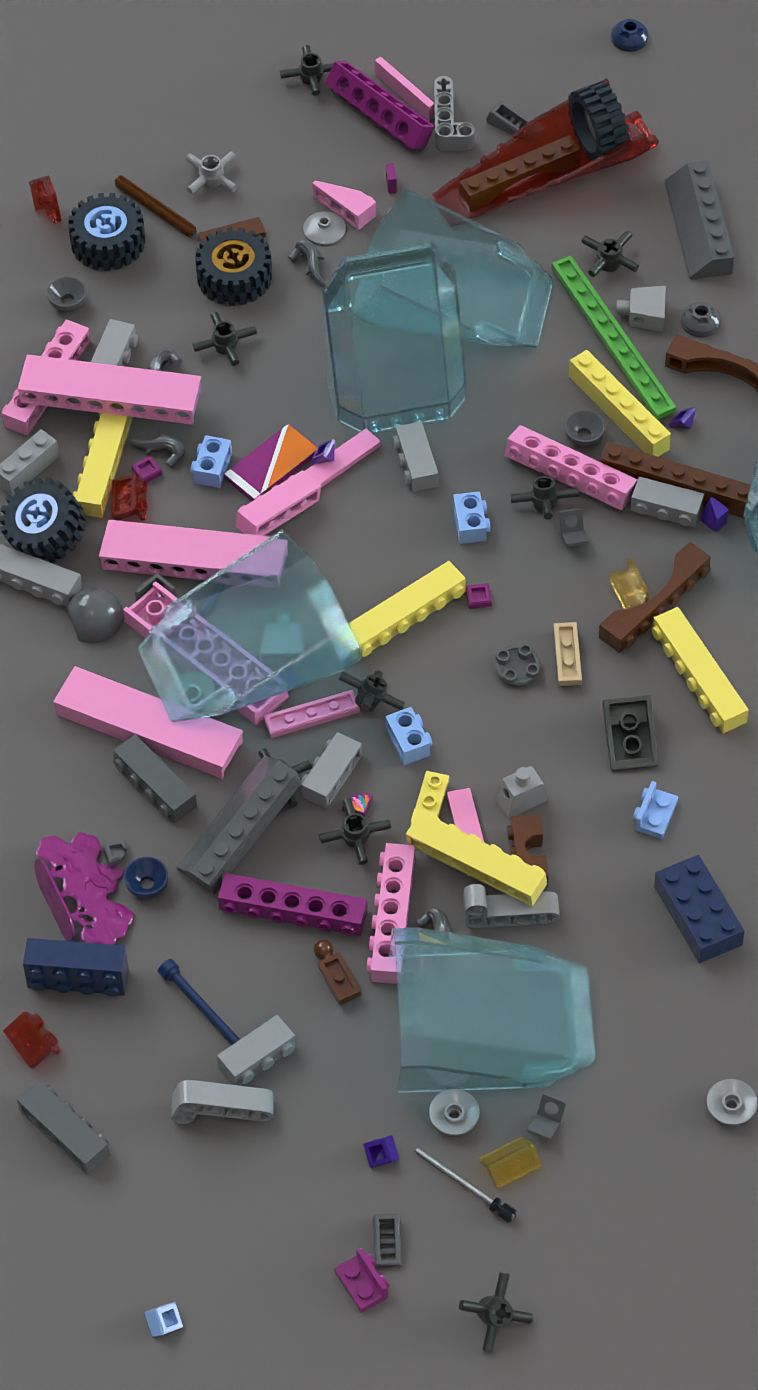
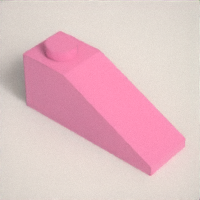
M316 180L312 183L313 197L357 230L376 217V202L371 196H367L359 190Z

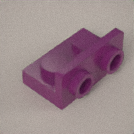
M362 1248L356 1250L355 1257L334 1268L335 1274L360 1313L387 1299V1288L389 1287L386 1277L382 1273L378 1274L374 1268L376 1264L370 1253L365 1254Z

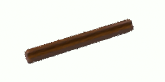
M119 175L115 179V186L185 235L192 237L196 233L195 225L123 175Z

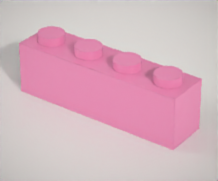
M302 470L296 475L290 476L280 485H275L264 495H259L251 503L240 507L236 514L235 527L244 534L264 536L317 503L320 498L321 485Z

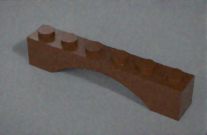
M571 135L563 137L459 181V199L470 213L488 205L506 188L526 177L544 172L564 173L580 166L581 149Z
M675 335L666 352L665 367L684 374L701 371L724 373L743 380L758 392V363L692 340L689 337Z
M689 542L675 555L672 576L660 593L639 606L614 611L599 625V638L618 653L625 648L631 647L641 633L644 634L648 631L654 621V617L665 613L671 605L675 606L686 591L690 592L700 578H705L711 570V556L692 542Z

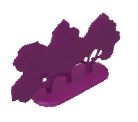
M78 832L71 839L70 844L55 835L40 839L41 845L37 847L36 855L41 859L35 860V875L40 890L64 938L67 941L73 940V921H76L83 926L80 932L82 942L115 945L117 938L125 936V933L128 931V925L132 923L135 916L124 905L111 902L106 897L108 893L115 892L118 886L116 881L122 878L125 871L116 865L109 867L108 864L97 862L102 850L98 839L94 835ZM43 860L49 862V864L51 865L50 871ZM57 866H63V869L56 871ZM53 877L63 880L62 892H59ZM71 896L76 900L77 909L74 913L69 912L62 897ZM84 907V912H79V909ZM79 915L91 916L94 921H83V917L79 918ZM85 925H91L92 928L87 929Z

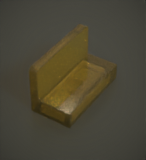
M632 558L627 559V569L609 574V580L624 609L636 607L649 601V590Z
M520 1137L479 1158L480 1163L488 1169L496 1188H500L542 1166L534 1144L524 1137Z

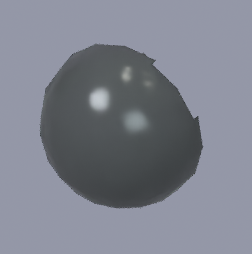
M89 588L78 592L71 598L66 607L78 640L88 643L103 642L113 637L114 633L121 626L124 617L123 608L117 597L109 591L99 588Z

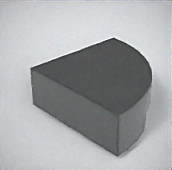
M126 839L102 845V850L109 867L119 864L124 859L127 848Z

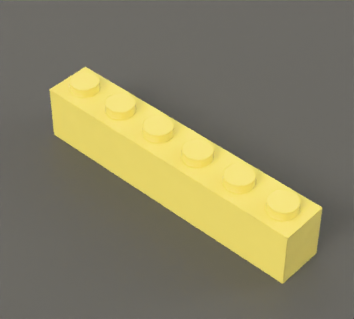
M588 350L570 359L569 377L644 453L659 457L669 450L671 433Z
M117 403L111 404L116 409L124 408ZM99 413L100 419L95 421L94 438L89 440V454L83 460L84 471L83 474L80 473L78 476V490L73 492V496L82 506L85 516L103 518L133 417Z
M447 561L340 628L339 643L355 661L361 657L368 656L378 646L387 644L391 638L399 633L406 632L413 624L425 620L432 612L441 610L451 600L460 598L466 592V578L450 561Z
M679 607L654 617L653 628L651 629L654 638L662 643L666 656L672 658L677 672L680 675L683 674L689 690L695 692L700 706L710 714L713 725L715 727L718 726L721 732L725 733L747 723L749 709Z
M420 811L406 832L408 845H415V849L531 907L534 906L547 885L546 873L539 866L526 864L520 857L516 855L510 856L504 853L498 846L494 844L488 845L482 842L478 836L474 834L468 835L462 832L456 825H448L440 821L433 814L427 815Z

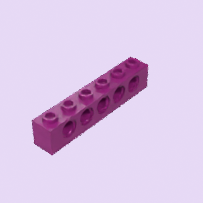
M348 61L334 62L325 81V84L331 88L333 93L344 97L348 104L356 106L360 109L361 114L372 118L377 126L387 129L392 137L403 141L407 148L416 150L426 147L435 128L433 124Z
M228 873L224 874L218 895L219 910L229 914H245L251 918L261 917L271 919L277 923L288 922L299 927L310 926L322 931L342 932L348 936L362 935L367 915V899ZM244 896L249 897L248 899H241ZM265 901H273L269 904L264 903ZM296 905L295 908H289L288 906ZM315 909L321 910L319 912H312ZM344 914V916L337 917L335 915Z

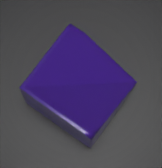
M711 497L700 520L714 532H717L727 524L729 509Z
M393 1135L363 1144L370 1168L399 1160Z

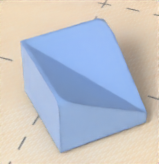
M175 1302L144 1312L153 1337L164 1335L183 1327Z

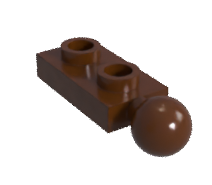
M320 940L314 946V954L319 959H323L318 961V968L338 1004H344L361 996V989L341 953L332 955V944L327 940Z

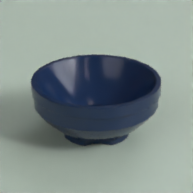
M625 19L613 27L611 41L620 50L628 52L637 51L647 44L648 30L644 24L637 20ZM628 25H632L636 29L633 31H628L625 29V27Z
M153 857L135 859L126 867L124 872L125 885L128 891L136 897H155L162 893L167 886V868L160 860ZM145 879H150L154 882V885L149 889H144L140 886V883Z

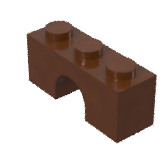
M540 814L511 816V826H507L508 840L513 841V846H510V856L516 855L524 863L542 868L547 878L545 888H548L546 855L535 856L527 852L531 848L542 847L543 832Z

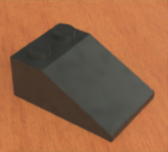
M651 695L603 700L611 771L658 766Z

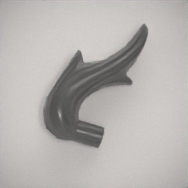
M308 240L298 241L288 258L295 262L300 254L306 255L308 268L305 275L311 274L316 282L325 286L326 284L319 273V261L324 260L325 257L312 242Z
M163 348L156 354L146 369L163 371L172 363L175 366H180L182 359L173 349Z
M158 432L159 438L153 440L128 438L132 445L146 450V455L157 450L170 451L172 455L165 462L171 468L184 456L186 451L181 441Z
M434 907L428 909L424 915L416 919V922L420 928L429 922L433 923V935L425 949L431 950L432 960L437 968L440 969L442 944L446 937L452 938L446 914L441 909Z

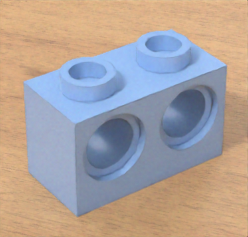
M205 435L203 443H199L197 448V460L193 461L191 465L194 484L221 488L224 473L227 470L232 455L231 440Z
M480 492L454 494L453 511L459 544L487 541V532H490L489 518L484 516V514H487L486 500L481 499Z
M412 707L385 716V729L404 765L430 756V746L433 745L430 734L428 732L425 733L422 728L423 722L420 715H415Z

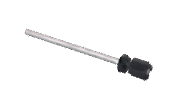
M419 1148L416 1149L415 1152L491 1204L489 1210L492 1212L498 1210V1216L510 1223L516 1217L517 1210L507 1203L501 1205L500 1198L497 1197L492 1200Z

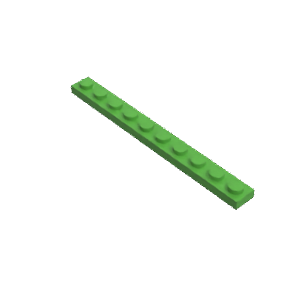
M570 255L553 262L552 270L652 415L659 420L676 413L675 404Z

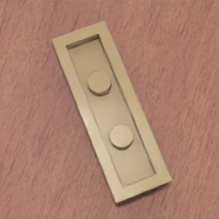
M577 622L554 623L553 631L558 686L582 685Z

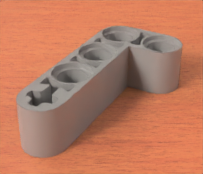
M447 76L436 78L434 82L435 146L441 151L471 150L475 145V127L467 122H454L453 81Z
M472 884L464 888L465 924L469 928L549 924L560 919L558 895L555 892H542L534 906L531 907L507 894L486 895L485 887L480 884Z
M184 1080L178 1083L171 1097V1120L178 1124H187L192 1122L197 1114L252 1121H269L274 1116L273 1092L263 1088Z

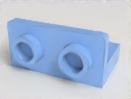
M652 781L649 789L644 788L641 808L636 807L633 815V820L636 821L635 831L663 839L678 803L679 796L657 790V782Z

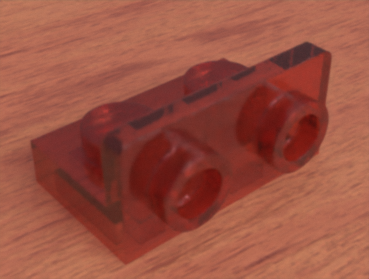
M50 176L29 181L35 211L45 209L46 215L51 216L53 223L61 222L58 200Z
M135 472L112 480L111 517L114 520L119 521L136 515L141 521L146 520V511L148 510L146 492H148V486L145 480L141 479Z
M24 1011L3 1032L27 1065L34 1069L51 1052L58 1055L61 1049L57 1045L58 1039L44 1028V1020L36 1013L33 1015Z

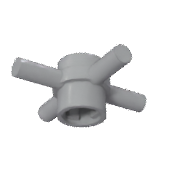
M231 151L221 160L215 155H206L200 160L189 153L186 156V161L199 169V178L187 187V191L193 194L203 185L213 188L221 184L231 192H235L237 185L224 177V167L236 158L235 153Z

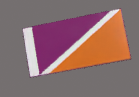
M288 423L226 471L224 479L249 500L254 501L259 495H264L275 485L281 484L309 462L318 447Z

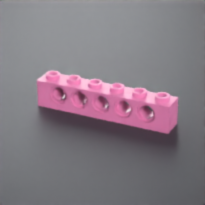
M66 319L63 325L57 328L52 341L47 343L42 356L78 361L91 343L89 328ZM16 389L12 400L8 405L4 406L1 413L4 427L28 436L47 406L21 403L19 391ZM26 392V393H25V396H27V397H29V398H35V397H36V396H35L34 394H32V393H29V392ZM46 395V398L52 400L54 396Z
M521 425L507 438L504 456L538 472H542L572 488H578L579 491L621 511L631 501L638 479Z
M386 843L385 852L380 853L379 866L383 867V872L378 873L377 887H381L380 894H375L374 908H378V914L373 915L372 929L376 931L375 936H370L369 951H373V956L367 959V972H371V982L401 984L415 862V845ZM395 890V891H398V892H397V893H390L389 891ZM389 911L395 912L394 914H387ZM389 932L392 933V935L387 936L384 935V933ZM382 954H389L390 956H389V957H383V956H381V955H382Z

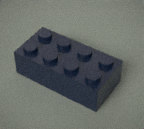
M699 854L655 873L654 888L698 963L743 945L745 931Z
M27 938L23 960L27 988L37 991L50 989L62 993L75 991L87 995L93 993H101L108 996L125 995L129 967L126 947L124 945Z

